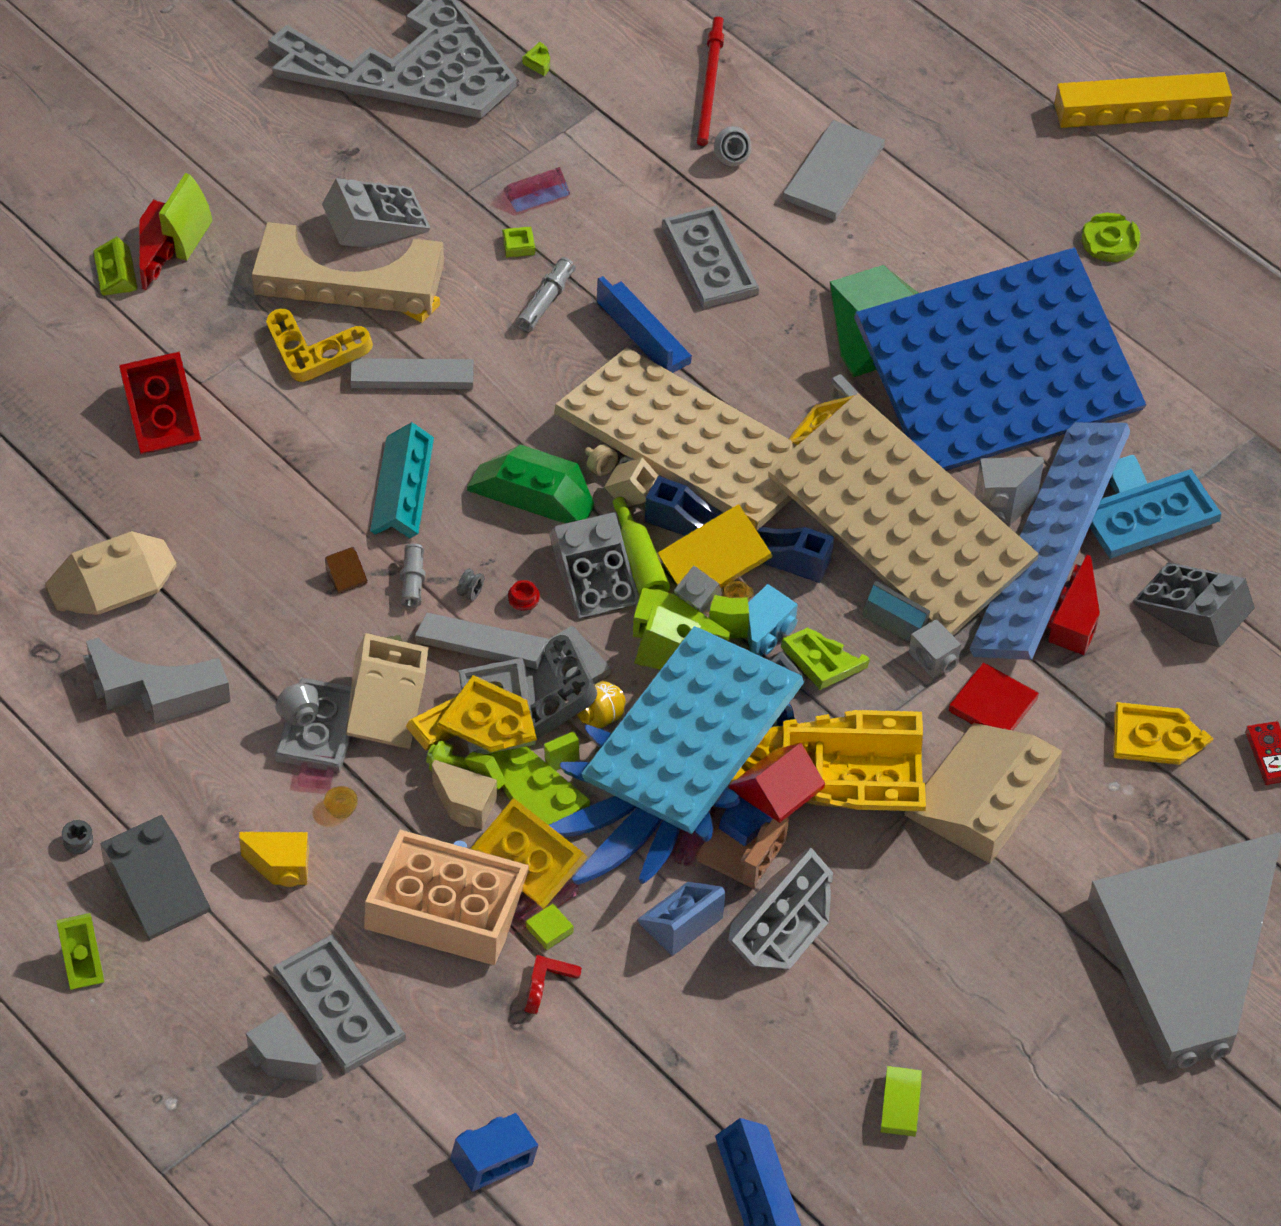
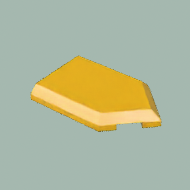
M472 675L436 724L437 727L490 752L537 740L528 701Z
M1116 702L1114 713V758L1180 765L1213 742L1214 738L1205 730L1201 731L1190 721L1191 717L1180 708Z

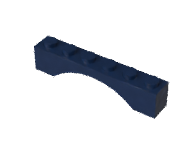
M657 476L645 499L644 522L686 536L723 512L705 502L688 486ZM761 527L757 530L772 554V558L763 564L817 583L821 582L832 560L833 536L807 527L795 529Z

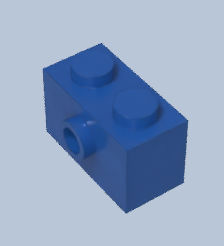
M514 1113L505 1118H494L486 1126L474 1131L470 1129L462 1132L455 1138L450 1160L473 1192L532 1166L539 1145L518 1114Z

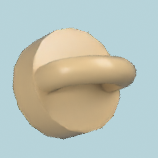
M602 444L595 449L590 447L585 449V454L589 456L587 467L595 475L602 477L614 469L618 456L617 452L610 446Z

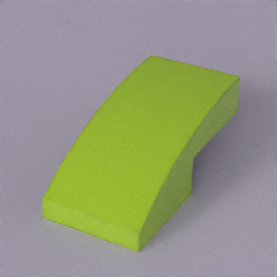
M887 1066L880 1132L916 1137L922 1070Z

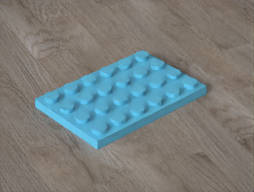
M694 626L581 773L584 781L692 834L804 684L802 675Z

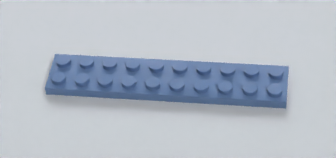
M1075 422L1067 429L1020 534V537L1039 553L1038 559L990 602L969 648L973 657L1032 660L1128 439L1130 429L1127 423Z

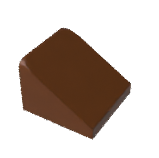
M354 547L325 557L326 572L338 594L368 583Z

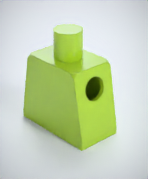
M653 604L634 664L662 669L694 626L700 628V624Z

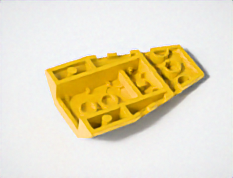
M853 710L846 711L844 717L830 719L829 714L815 716V721L797 723L796 719L783 721V726L771 727L729 784L775 749L802 743L825 782V788L806 803L856 810L926 811L925 782H923L922 712Z

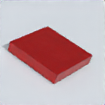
M983 662L950 703L949 712L970 724L977 723L1014 731L1038 700L1039 692Z

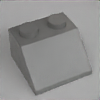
M1043 457L980 459L974 496L1008 527L1011 526L1037 499L1044 464Z

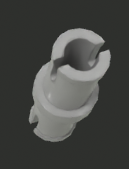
M415 543L404 547V568L400 571V580L403 582L401 604L408 608H416L421 605V587L425 581L426 574L423 570V554L425 549L422 548V545Z

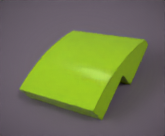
M185 173L159 212L162 234L171 236L174 239L176 258L188 261L213 220L208 202L194 178L190 174Z

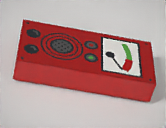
M1273 721L1247 726L1245 734L1265 785L1281 783V727L1279 722Z

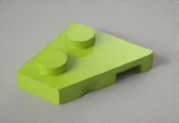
M808 627L783 638L781 648L819 690L867 669L870 662L868 656L861 654L857 658L843 651V644L833 639H827L821 633Z

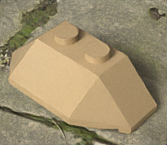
M131 531L71 553L45 583V588L57 611L65 612L69 610L76 613L99 615L158 593L177 565L164 540Z

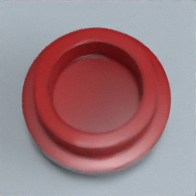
M528 580L515 582L508 591V602L517 610H531L539 603V590Z

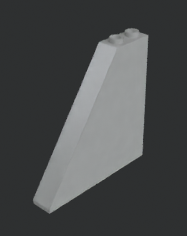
M1280 832L1092 881L1088 901L1167 1070L1175 1067L1188 1068L1197 1061L1208 1058L1213 1060L1220 1059L1228 1055L1232 1050L1281 846Z

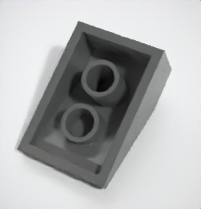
M159 815L100 843L105 868L149 940L211 911L210 905L191 866L163 815Z

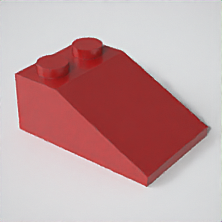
M180 351L119 365L141 455L202 441Z

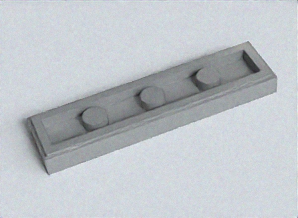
M358 358L351 361V388L473 389L474 359Z
M426 613L415 634L416 643L501 662L523 658L525 667L538 669L548 644L547 638L432 613Z

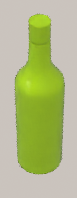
M623 497L615 498L612 503L621 524L622 539L639 595H641L642 588L659 589L668 592L670 585L647 529L633 520Z

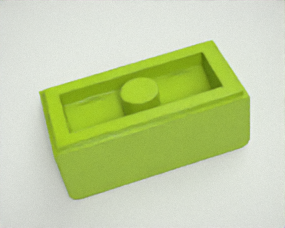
M118 236L93 250L100 292L103 296L127 293L138 289L130 247Z

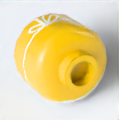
M606 681L595 684L597 689L595 701L577 714L583 723L599 729L620 719L626 704L622 690L618 686Z

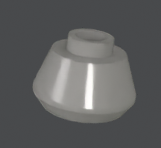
M731 126L724 128L715 138V155L724 165H741L748 159L751 152V140L748 134L739 127Z
M297 683L287 687L278 696L275 705L276 712L292 725H309L314 721L319 712L317 690L315 687L304 683Z

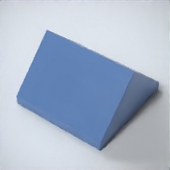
M687 882L637 920L673 956L723 919L725 891L721 886Z

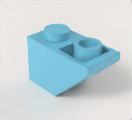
M769 584L748 602L749 651L759 656H762L764 653L766 655L775 648L777 641L784 634L789 635L795 629L798 619H796L798 604Z

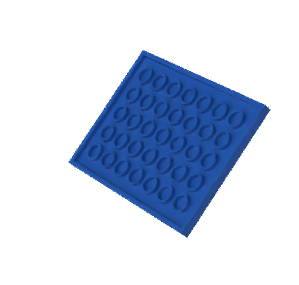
M1075 247L857 311L854 316L904 434L945 471L1066 434L1067 429L1075 422L1102 423L1143 410L1147 405Z

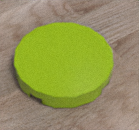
M1107 212L1096 214L1091 217V221L1084 224L1081 242L1084 249L1092 257L1106 262H1120L1134 256L1139 249L1141 233L1133 221L1130 223L1125 220V216Z

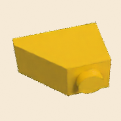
M239 832L241 856L273 885L285 887L307 885L309 862L308 832Z

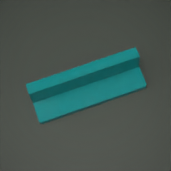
M413 422L386 437L370 532L375 535L391 526L409 539L419 534L434 437Z

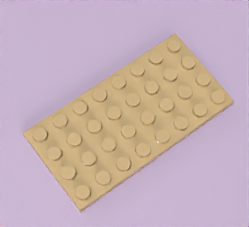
M628 347L555 404L554 414L633 459L643 458L657 474L688 486L697 496L717 509L726 512L739 504L756 531L793 499L768 476V471L797 446L796 444Z
M859 393L852 397L768 471V476L892 590L927 608L930 611L929 623L937 619L953 636L1038 559V552Z

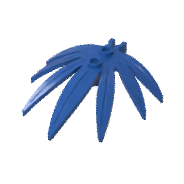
M585 725L587 734L600 748L612 734L608 731ZM561 762L560 766L565 774L584 781L581 773L590 762ZM726 787L713 806L731 808L737 806L740 803V799L733 790ZM613 796L549 824V826L563 837L577 836L604 828L633 811L572 878L574 884L579 885L604 875L626 861L650 838L662 819ZM709 811L694 830L697 836L705 842L711 839L713 833V824ZM664 820L662 821L640 873V884H644L651 879L666 862L674 848L680 828Z

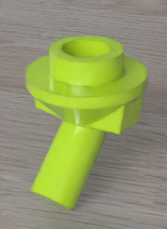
M441 740L437 745L433 744L427 753L426 763L429 764L431 772L434 760L468 771L470 769L464 760L465 757L452 755L454 746Z

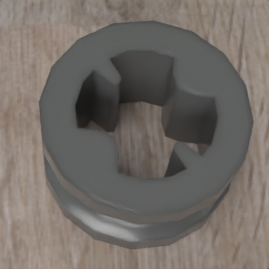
M470 568L465 570L459 580L457 594L460 596L466 594L469 600L474 601L484 585V574L478 573L475 575L474 571Z
M73 820L68 822L62 829L63 845L68 852L83 854L92 848L94 843L92 828L87 822ZM76 834L77 836H83L84 838L82 840H79L78 838L72 839V835Z

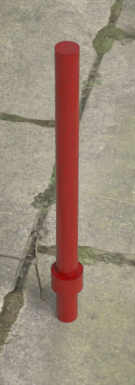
M720 16L713 18L712 28L707 37L709 51L697 134V144L700 146L708 144L720 49L724 45V34L722 33L724 19Z

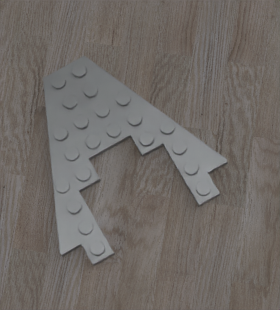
M409 0L418 6L406 16V24L422 34L393 59L369 47L353 62H350L288 25L268 40L269 49L284 57L272 67L274 77L346 91L351 95L361 94L482 118L517 87V78L457 0Z

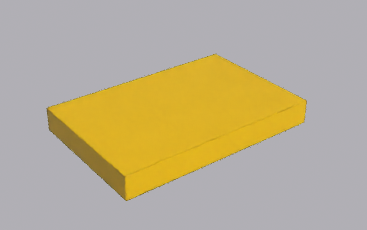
M739 504L658 552L659 558L677 586L693 565L719 583L720 588L772 558L770 550Z
M515 798L508 803L470 848L529 865L522 892L543 909H545L587 858L580 849Z

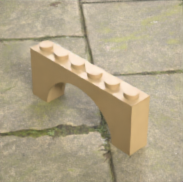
M267 222L252 272L254 295L407 312L408 310L414 314L427 310L428 315H431L434 296L437 293L444 265L443 242L413 239L406 253L389 265L369 271H340L322 266L304 254L298 244L296 225Z

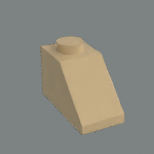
M434 760L432 764L433 785L450 819L462 826H472L482 830L497 800V780Z

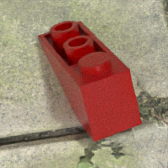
M154 199L139 219V266L142 289L147 290L153 280H157L162 266L167 260L172 258L175 251L173 237L162 234L159 212L165 203Z
M1086 555L1081 566L1075 565L1069 580L1072 584L1070 588L1064 587L1058 601V605L1061 606L1058 611L1053 610L1047 624V628L1051 629L1050 643L1081 655H1085L1096 633L1100 615L1090 555Z

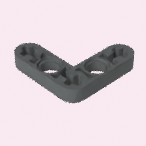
M558 635L552 638L545 648V655L560 687L530 705L537 740L589 707L597 696V689L578 648L566 635ZM562 650H563L564 654L566 655V657H564V658H561V657H560V656H561V653H560V652H561ZM577 667L571 676L565 677L568 670ZM559 705L555 713L547 716V712L553 706Z

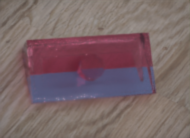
M560 167L508 184L503 189L517 213L570 195Z

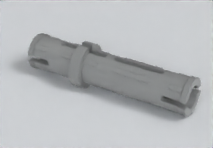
M561 257L551 273L543 277L539 290L516 320V324H520L518 327L521 330L532 332L555 296L562 293L565 288L564 284L576 269V266L572 265L573 262L570 259Z

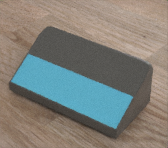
M877 581L874 582L862 612L864 618L908 642L911 641L912 633L928 624L930 611L927 608Z

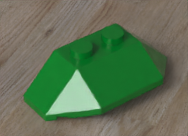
M521 444L480 464L467 486V491L564 524L588 519L594 509V501L578 463Z

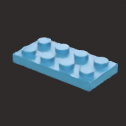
M1192 469L1101 499L1089 528L1109 559L1220 522L1222 513Z

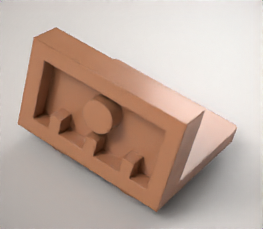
M787 817L781 823L774 819L770 823L765 822L758 836L746 846H743L720 830L719 821L713 829L711 839L704 842L698 851L696 860L754 889L787 841L789 818Z

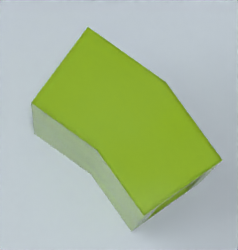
M714 595L709 618L730 632L729 639L747 638L748 597L728 598Z

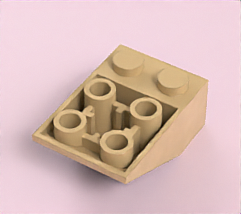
M364 634L355 654L345 735L410 749L413 735L406 728V725L418 713L426 673L428 647L372 634Z

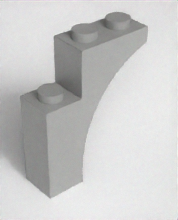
M99 637L86 641L88 654L83 655L84 664L88 674L94 673L96 679L92 680L96 697L97 699H104L107 710L141 700L144 712H151L153 720L157 724L231 702L229 682L219 658L184 666H156L137 662L118 654L105 645Z

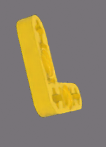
M276 309L268 315L266 320L269 331L291 377L298 382L309 381L369 353L373 346L369 331L362 326L351 327L311 346H307L289 310ZM282 321L285 323L287 328V331H284L283 333L280 326L278 325V323ZM360 339L361 343L356 344L354 341ZM289 341L299 342L298 346L294 349L287 350L284 348ZM345 344L347 350L343 351L342 345ZM327 350H337V354L332 358L322 357ZM299 358L302 359L306 366L303 369H300L296 362Z

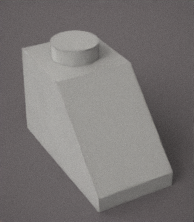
M282 1012L246 1033L248 1048L245 1049V1053L254 1067L260 1066L267 1076L316 1083L323 1079L321 1060Z

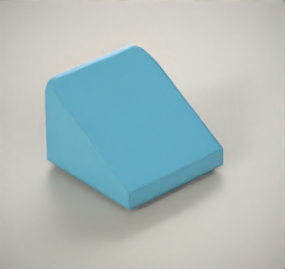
M1134 455L1118 459L1109 480L1110 486L1117 494L1147 484L1138 460Z

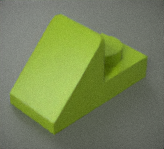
M91 913L56 920L70 990L104 983Z

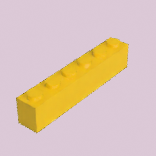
M1225 72L1058 83L1054 105L1060 127L1068 128L1228 117L1232 93Z

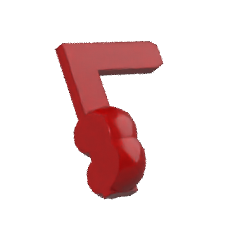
M536 955L524 1011L537 1015L544 990L546 971L572 978H580L582 968L578 965Z

